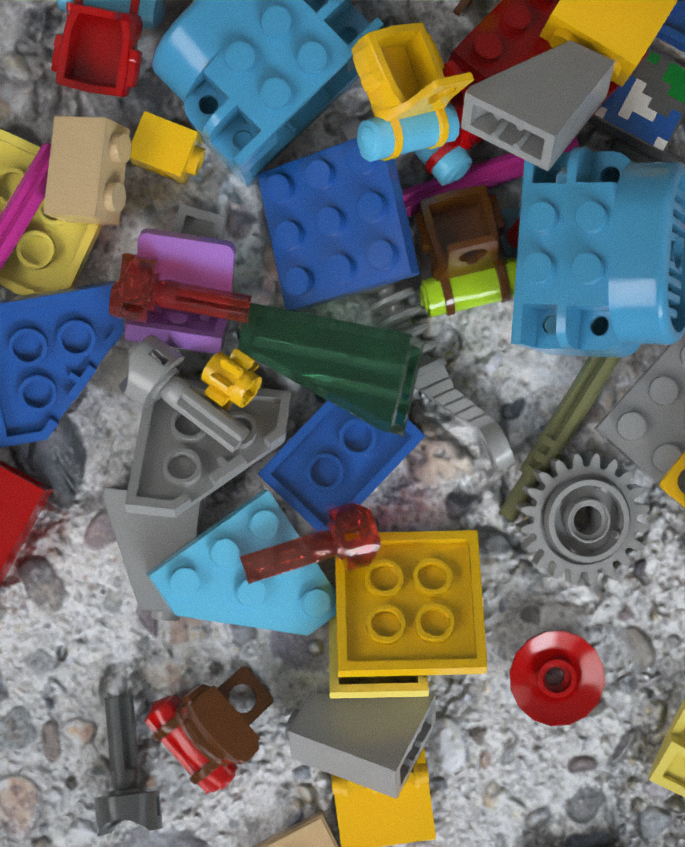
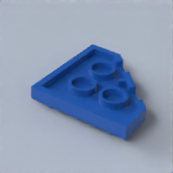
M116 280L0 300V448L48 439L71 403L76 400L94 375L98 365L108 351L121 337L125 328Z

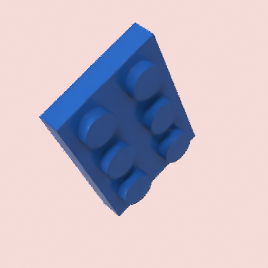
M356 370L260 470L258 475L327 540L420 443L425 435Z

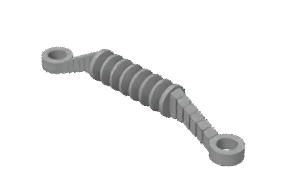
M357 117L338 125L342 142L357 137V130L361 124ZM399 281L362 292L364 295L379 293L380 298L369 308L371 312L386 310L388 315L377 324L378 328H395L396 332L385 343L387 346L402 345L404 348L393 359L395 364L410 362L412 365L401 376L403 382H408L409 385L420 390L422 394L431 398L432 401L443 406L450 413H454V416L463 422L465 421L473 429H476L484 452L496 472L514 465L513 452L497 421L488 416L485 411L477 407L475 403L454 388L444 366L447 364L445 357L429 359L428 353L438 345L437 340L421 341L420 336L430 328L429 322L416 324L412 322V319L422 310L421 305L405 306L404 301L414 293L413 288L397 289L396 284Z

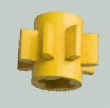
M235 348L230 356L222 351L217 352L206 364L201 375V381L208 385L203 395L226 411L230 409L233 403L240 408L247 406L257 394L262 383V378L254 373L259 364L238 348Z

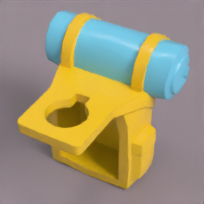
M423 22L393 25L369 32L360 38L351 49L352 58L361 79L360 82L371 102L370 107L374 115L373 118L362 121L357 130V143L362 158L369 162L380 159L386 161L398 158L402 154L426 148L433 149L441 147L447 142L455 141L459 135L460 123L457 112L449 101L474 80L472 73L468 72L444 77L442 70L445 66L442 57H440L433 38L427 33Z

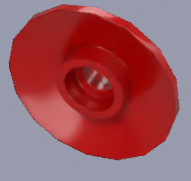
M564 630L544 631L527 639L515 653L509 670L510 690L518 707L532 720L549 726L571 725L587 717L599 703L605 687L604 666L596 649L581 636ZM558 667L563 672L562 679L555 684L549 683L546 679L548 670Z

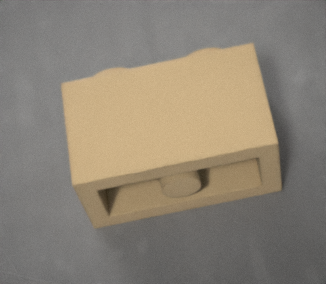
M54 116L43 214L71 223L119 225L120 213L126 202L124 187L126 163L129 161L132 151L129 137L130 129L104 117Z

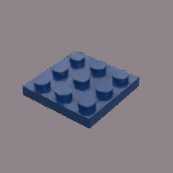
M356 137L257 174L286 312L296 313L420 274L395 158L386 161L381 159L372 162L367 161L360 154Z

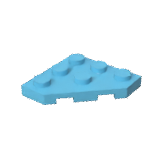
M266 489L257 493L146 573L167 606L176 616L309 636L336 615V591L270 491Z

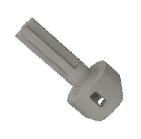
M149 335L129 355L128 376L119 384V388L124 394L143 408L149 407L153 402L162 397L167 404L184 415L229 451L233 452L238 449L250 430L184 379L178 377L179 369L184 361V357L158 337ZM152 352L157 356L156 358L150 356Z

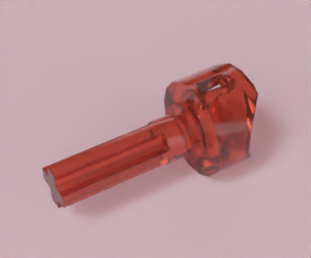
M130 253L122 254L120 279L111 287L110 316L147 324L151 311H155L158 305L165 309L248 322L252 301L251 295L192 285L170 279L161 280L159 259Z
M351 502L328 509V530H321L240 556L248 585L330 559L335 555L339 561L342 560L347 572L369 566L382 545L371 510ZM357 531L359 538L346 540V534Z

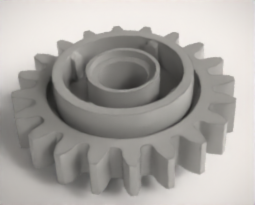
M592 451L587 452L584 462L579 453L568 452L566 466L559 459L550 458L549 464L552 473L549 475L535 469L533 473L539 481V486L534 488L523 485L521 488L531 497L530 503H520L515 508L528 515V519L516 524L515 528L522 533L531 534L530 537L521 543V547L527 552L537 551L531 562L539 568L548 565L547 574L555 579H558L564 572L566 581L576 585L582 573L584 579L593 585L597 583L599 569L608 577L614 578L615 569L613 562L618 561L629 567L631 561L626 555L625 550L627 548L642 550L643 548L641 543L633 538L634 533L649 531V526L637 521L638 515L650 510L649 506L634 502L635 498L644 492V488L636 484L627 485L633 476L631 470L623 468L616 471L618 461L610 457H606L600 464L599 454ZM588 506L590 509L589 522L584 527L576 529L574 525L576 512L580 508Z

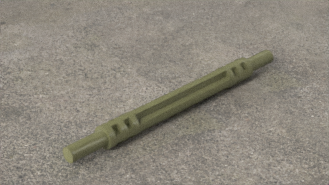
M588 357L521 465L519 471L522 472V475L498 513L515 523L521 513L515 509L516 505L527 503L530 498L521 489L522 486L537 487L539 481L533 473L535 469L550 474L552 470L549 459L552 457L559 459L563 454L566 446L621 357Z

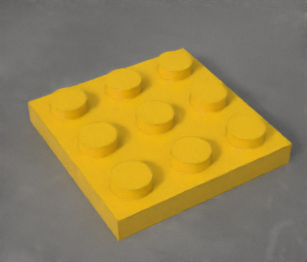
M478 530L335 533L338 677L486 674L488 666Z

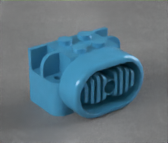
M195 0L175 20L158 43L152 57V69L184 102L185 113L193 130L199 133L207 147L248 187L258 177V173L263 172L359 78L353 62L351 49L365 34L383 29L384 23L378 17L369 23L352 6V0Z
M574 147L571 152H563L549 171L524 160L511 344L549 355L620 358L636 352L641 344L671 345L679 341L685 332V164L681 162H633L620 152H592L587 147Z

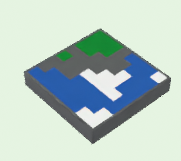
M648 48L647 56L635 68L623 87H618L588 123L660 160L685 115V67Z

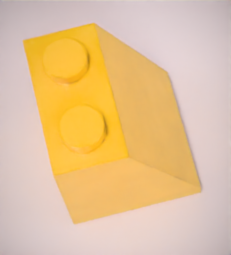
M559 0L540 37L548 41L552 48L571 40L614 60L615 64L611 81L623 87L678 0Z

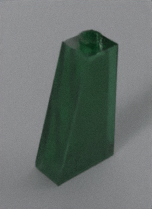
M248 302L246 313L240 318L237 327L239 350L373 427L384 432L404 436L425 344L424 340L408 333Z

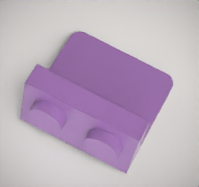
M150 228L142 230L138 237L136 299L125 323V340L142 342L147 336L153 335L170 347L189 349L195 353L216 354L222 351L231 322L235 245L231 241Z

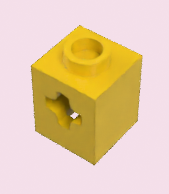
M144 111L131 142L132 151L129 160L135 166L186 185L190 174L194 176L198 174L206 149L201 147L202 139L197 131Z

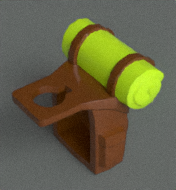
M479 185L447 191L420 200L418 213L414 216V224L421 252L430 256L432 277L422 280L419 287V299L421 306H424L425 312L428 313L429 317L432 318L444 314L450 316L454 315L455 312L496 302L505 303L514 298L517 257L507 258L506 252L503 250L500 236L505 233V221L496 195L489 194L486 185Z

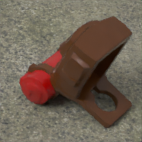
M244 666L239 668L218 688L215 685L198 684L191 688L182 697V700L176 694L168 695L158 701L156 700L151 705L144 722L153 732L152 737L156 741H161L191 775L190 781L194 785L198 784L206 794L214 793L218 790H223L231 783L238 769L237 764H245L259 750L258 741L260 737L249 725L273 703L274 698L252 672ZM241 684L250 687L255 694L254 706L245 713L238 712L229 702L230 691L233 687Z

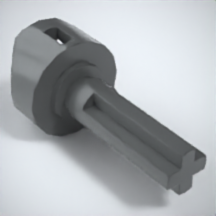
M133 695L104 698L111 784L114 790L107 791V796L94 798L97 836L112 833L125 820L140 824L149 831L163 828L160 790L146 791V787H139L140 769Z

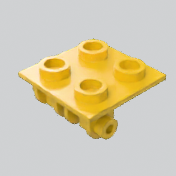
M424 747L397 799L333 774L331 775L341 847H382L436 839Z

